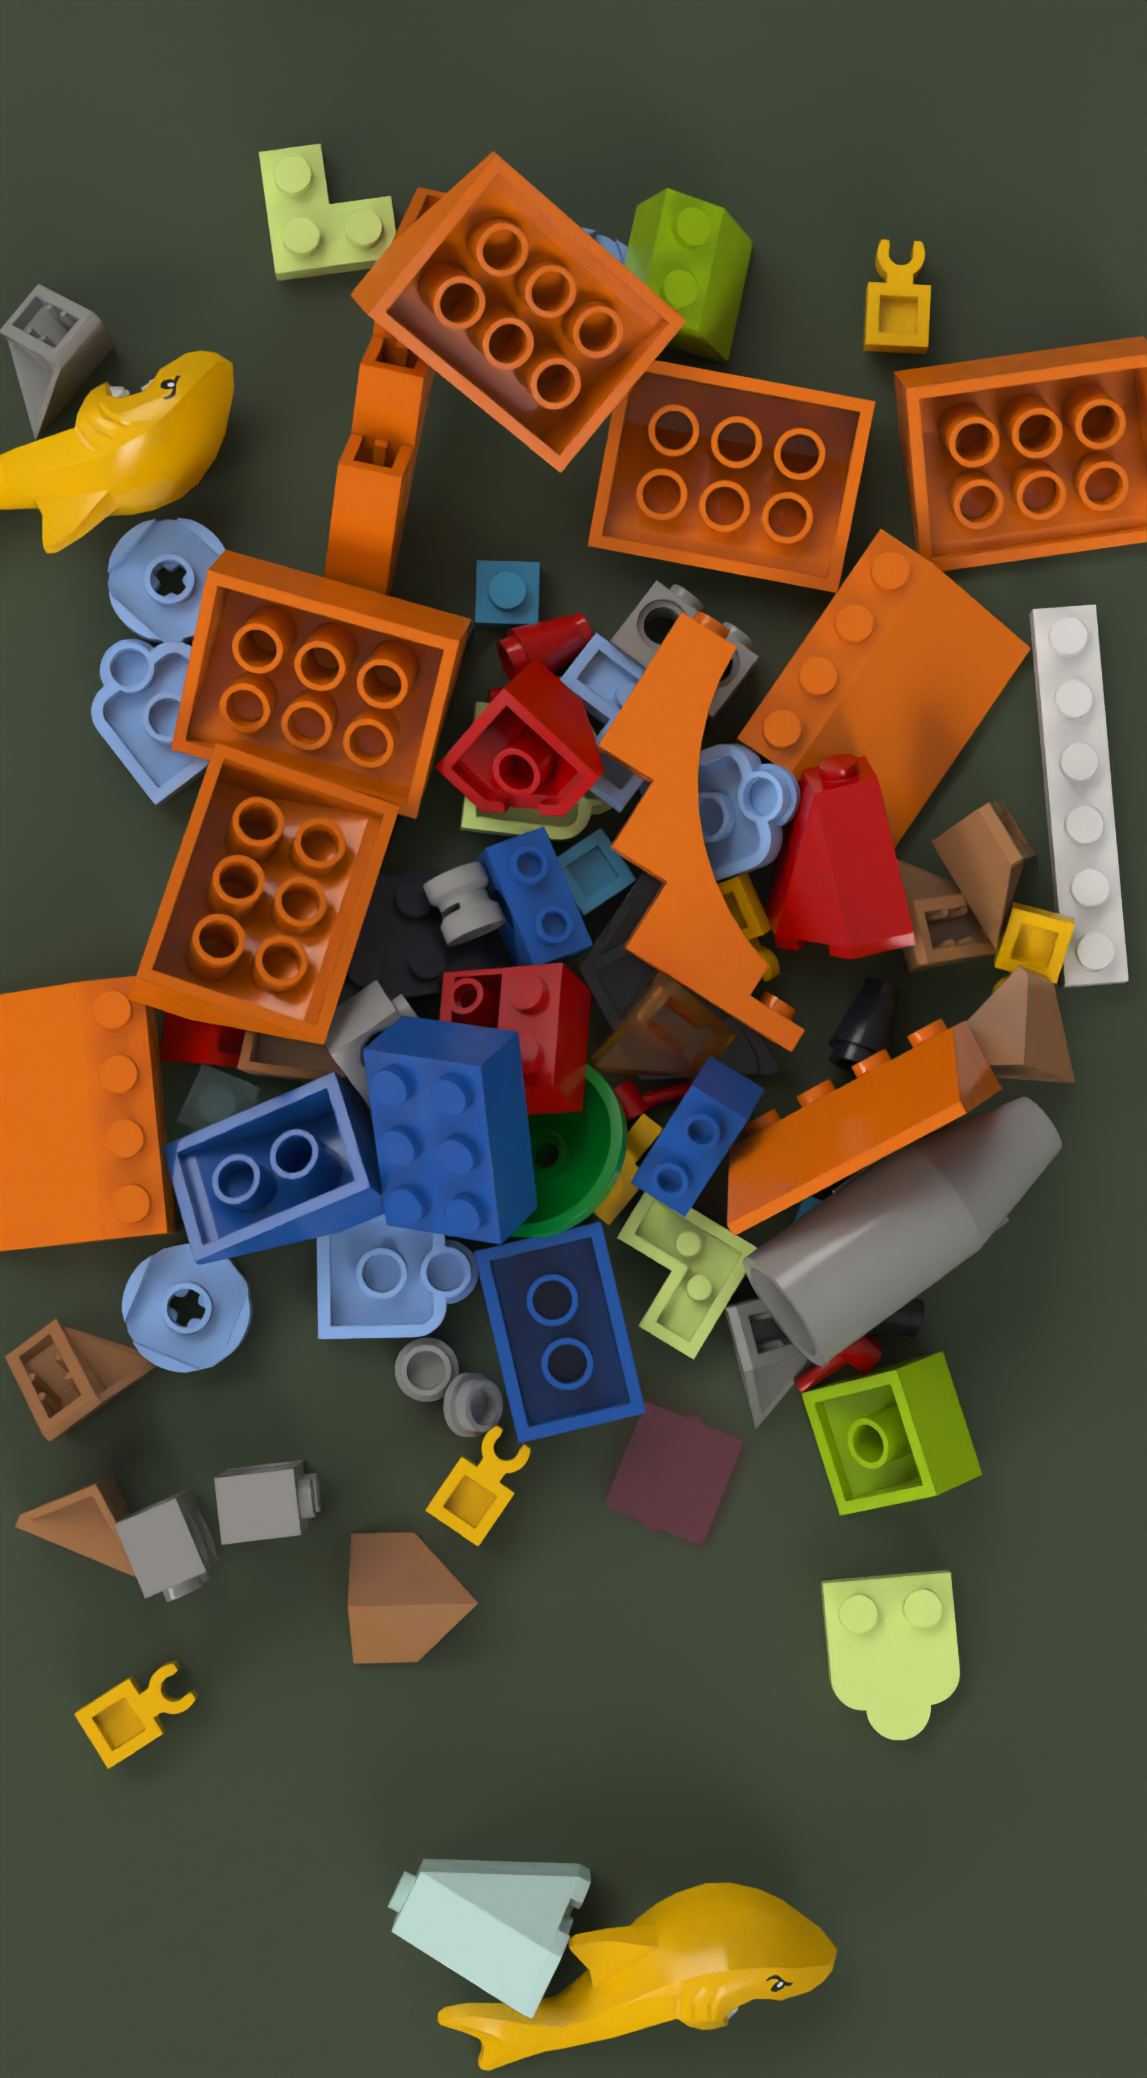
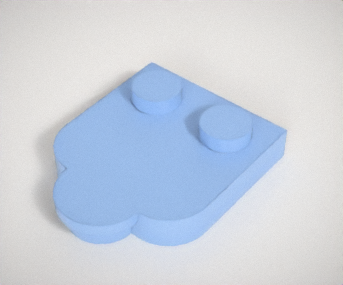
M125 639L113 644L105 652L101 660L100 677L104 687L98 691L93 700L91 716L98 732L159 809L204 775L210 761L171 750L192 647L183 642L170 641L153 648L147 642L139 639Z
M738 743L718 744L700 751L698 770L699 815L704 845L717 883L765 867L773 862L782 847L783 832L781 826L793 819L798 811L801 800L798 781L791 771L779 764H762L760 758L752 749ZM646 781L639 787L641 797L649 786V783Z
M385 1214L345 1231L318 1237V1339L421 1337L431 1333L442 1323L446 1315L447 1304L463 1300L475 1288L479 1271L474 1254L465 1245L457 1241L446 1240V1235L386 1225Z

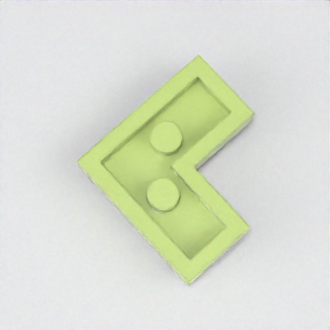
M321 144L259 152L277 281L371 269L390 246L396 235L391 196L330 204Z
M644 1192L617 1238L671 1270L638 1326L694 1360L746 1274L743 1259L756 1250L757 1247L737 1235L733 1237L731 1231L693 1208L684 1217Z

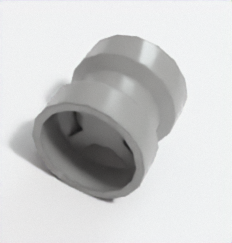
M477 861L456 867L434 877L423 885L430 905L439 908L443 917L440 929L447 946H455L474 940L506 923L499 903L490 900L486 887L489 878L482 862Z

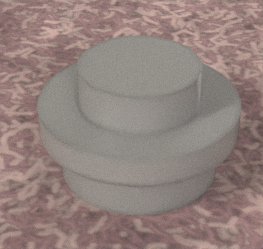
M431 1337L418 1338L408 1343L400 1351L395 1363V1377L401 1390L412 1399L422 1402H431L443 1398L451 1381L459 1375V1363L454 1351L445 1342Z
M466 1372L456 1376L446 1390L443 1403L444 1416L449 1428L455 1434L462 1437H477L495 1427L500 1420L503 1410L502 1395L497 1385L479 1373Z

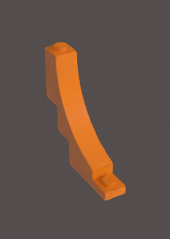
M417 187L393 241L446 193ZM375 321L373 336L360 362L351 435L337 467L324 577L389 596L396 578L410 488L435 370Z
M697 611L693 618L681 612L597 746L600 753L649 783V786L609 849L663 883L623 946V949L783 1050L792 1052L805 1031L792 1022L798 1011L764 991L759 1001L750 996L769 965L747 940L726 905L714 878L706 852L699 815L698 770L701 741L708 711L719 681L737 646L726 640L730 630L714 618L700 611Z

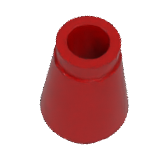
M577 612L570 616L566 615L508 629L507 637L496 642V649L501 665L510 681L535 657L554 674L578 657L592 639L593 633L584 615L581 612Z

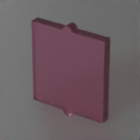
M645 1401L646 1413L639 1416L604 1506L645 1522L650 1532L662 1529L702 1546L744 1441L702 1424L701 1418L696 1414L687 1418Z

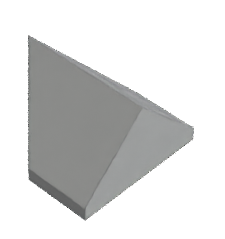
M40 284L34 288L0 329V333L7 339L35 441L114 348V344L102 320L94 312Z
M759 1297L726 1305L724 1308L755 1429L759 1427L794 1385V1379L802 1375L812 1363L784 1334Z

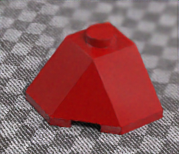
M536 657L501 690L435 766L446 779L481 811L505 813L510 807L539 809L540 815L562 817L569 812L605 773L583 701Z

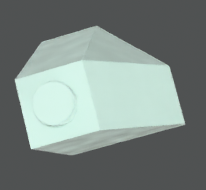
M423 1859L416 1876L404 1871L387 1907L397 1912L391 1932L519 2013L532 2019L570 1937L568 1934L573 1923V1918L569 1915L573 1907L580 1909L591 1884V1869L576 1863Z

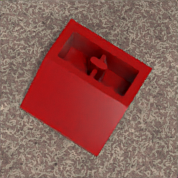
M563 963L443 973L439 1021L519 1031L528 1115L583 1111L591 991Z

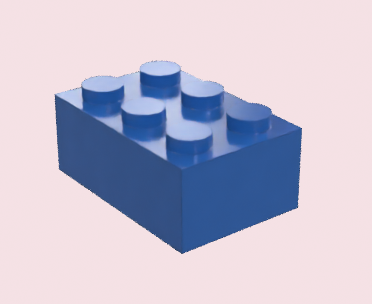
M402 1016L363 1049L386 1225L501 1245L538 1208L519 1031Z
M601 1221L571 1228L553 1236L533 1237L474 1251L518 1443L646 1413Z

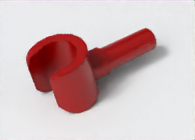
M632 1079L614 1088L621 1101L626 1122H629L649 1109L658 1107V1105L682 1099L692 1085L693 1080L655 1089L643 1096L639 1093Z
M864 1335L823 1366L815 1365L794 1379V1383L799 1391L803 1393L835 1371L840 1370L846 1363L850 1364L861 1374H865L876 1365L882 1356V1351L879 1348L880 1342L871 1335Z

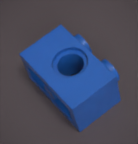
M544 826L486 847L473 861L482 862L489 878L486 887L490 900L499 903L505 916L506 923L497 929L513 967L553 963L564 964L576 959L593 945Z
M710 1055L630 1183L685 1217L748 1121L765 1089Z

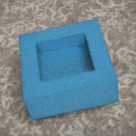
M477 560L476 628L512 629L539 622L540 562Z
M602 828L557 857L583 918L633 886L637 881L621 856L609 849L612 843Z

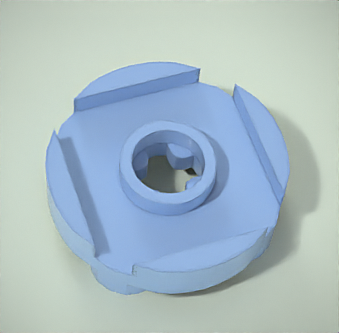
M177 518L178 520L166 519L162 521L153 519L142 522L130 529L119 540L109 558L107 572L109 573L108 588L111 605L130 631L151 643L162 644L178 641L189 644L193 642L207 570L225 551L223 544L209 529L190 519ZM181 567L187 572L182 579L186 587L182 593L176 595L171 592L165 597L156 593L161 586L156 575L162 568L173 573Z
M182 1244L160 1250L136 1267L124 1290L122 1313L124 1322L127 1324L128 1333L134 1341L133 1344L145 1359L169 1371L187 1373L216 1366L240 1347L248 1333L253 1314L250 1283L230 1258L199 1265L194 1262L190 1244ZM191 1289L200 1294L198 1304L205 1308V1313L202 1319L192 1318L187 1326H183L176 1322L179 1312L175 1308L170 1307L171 1300L174 1296L185 1297Z

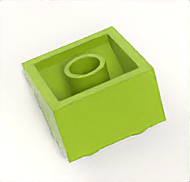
M669 188L637 205L624 266L687 320L667 346L725 364L729 360L753 241L725 208Z
M943 1351L895 1362L870 1370L865 1374L854 1375L801 1393L840 1516L938 1496L983 1475Z

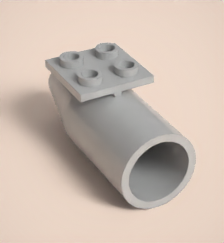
M1027 1097L1018 1098L947 1127H940L862 1168L833 1189L832 1195L743 1259V1265L747 1277L759 1299H761L771 1317L789 1340L810 1361L816 1365L823 1366L978 1252L996 1230L1010 1220L1007 1215L1062 1149L1060 1136L1044 1111Z

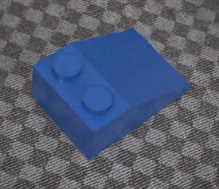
M336 1072L163 1146L194 1262L199 1265L339 1233L385 1214L374 1129L367 1104L356 1088Z

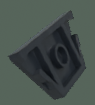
M437 869L378 876L336 1007L375 980L378 981L391 1000L402 994L408 1003L441 999L444 972L511 967V965L487 934L459 945L447 946L440 929L443 921L439 908L430 905L423 888L426 882L440 875Z
M643 871L577 967L638 1079L697 1077L710 1055L741 1075H766L779 1071L780 1069L760 1034L623 949V946L663 884Z

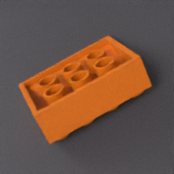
M494 151L396 238L350 294L370 318L560 473L687 321Z
M1144 336L894 371L898 429L916 552L937 566L941 571L1147 542V339Z
M654 360L612 411L588 546L837 593L876 401Z
M880 529L741 731L735 743L743 744L752 749L758 755L762 764H779L792 772L798 784L802 770L817 767L820 761L827 757L839 754H850L855 757L865 755L879 781L895 849L1031 648L937 566Z
M225 550L207 570L171 750L210 760L217 742L400 806L399 815L416 819L458 679L472 619Z
M216 742L128 999L190 1020L323 1045L400 806Z
M136 976L80 981L0 994V1252L177 1233L173 1184L163 1146L169 1143L156 1010L154 1007L128 999Z
M941 1018L907 1036L913 1048L900 1056L891 1059L885 1048L852 1066L851 1068L857 1079L835 1089L831 1079H828L796 1096L802 1107L798 1111L781 1119L776 1108L746 1123L743 1130L747 1138L729 1148L727 1226L733 1237L963 1116L1002 1090L966 1021L947 1029Z

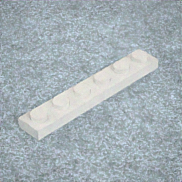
M1096 605L1033 609L1029 617L1055 913L1073 917L1075 921V927L1060 971L1061 988L1125 983L1129 981Z

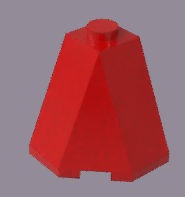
M850 754L833 755L820 761L817 767L802 770L799 780L800 805L796 815L787 824L764 909L770 924V932L777 948L799 951L805 946L804 941L829 945L830 956L856 959L915 945L914 931L879 781L866 756L855 757Z

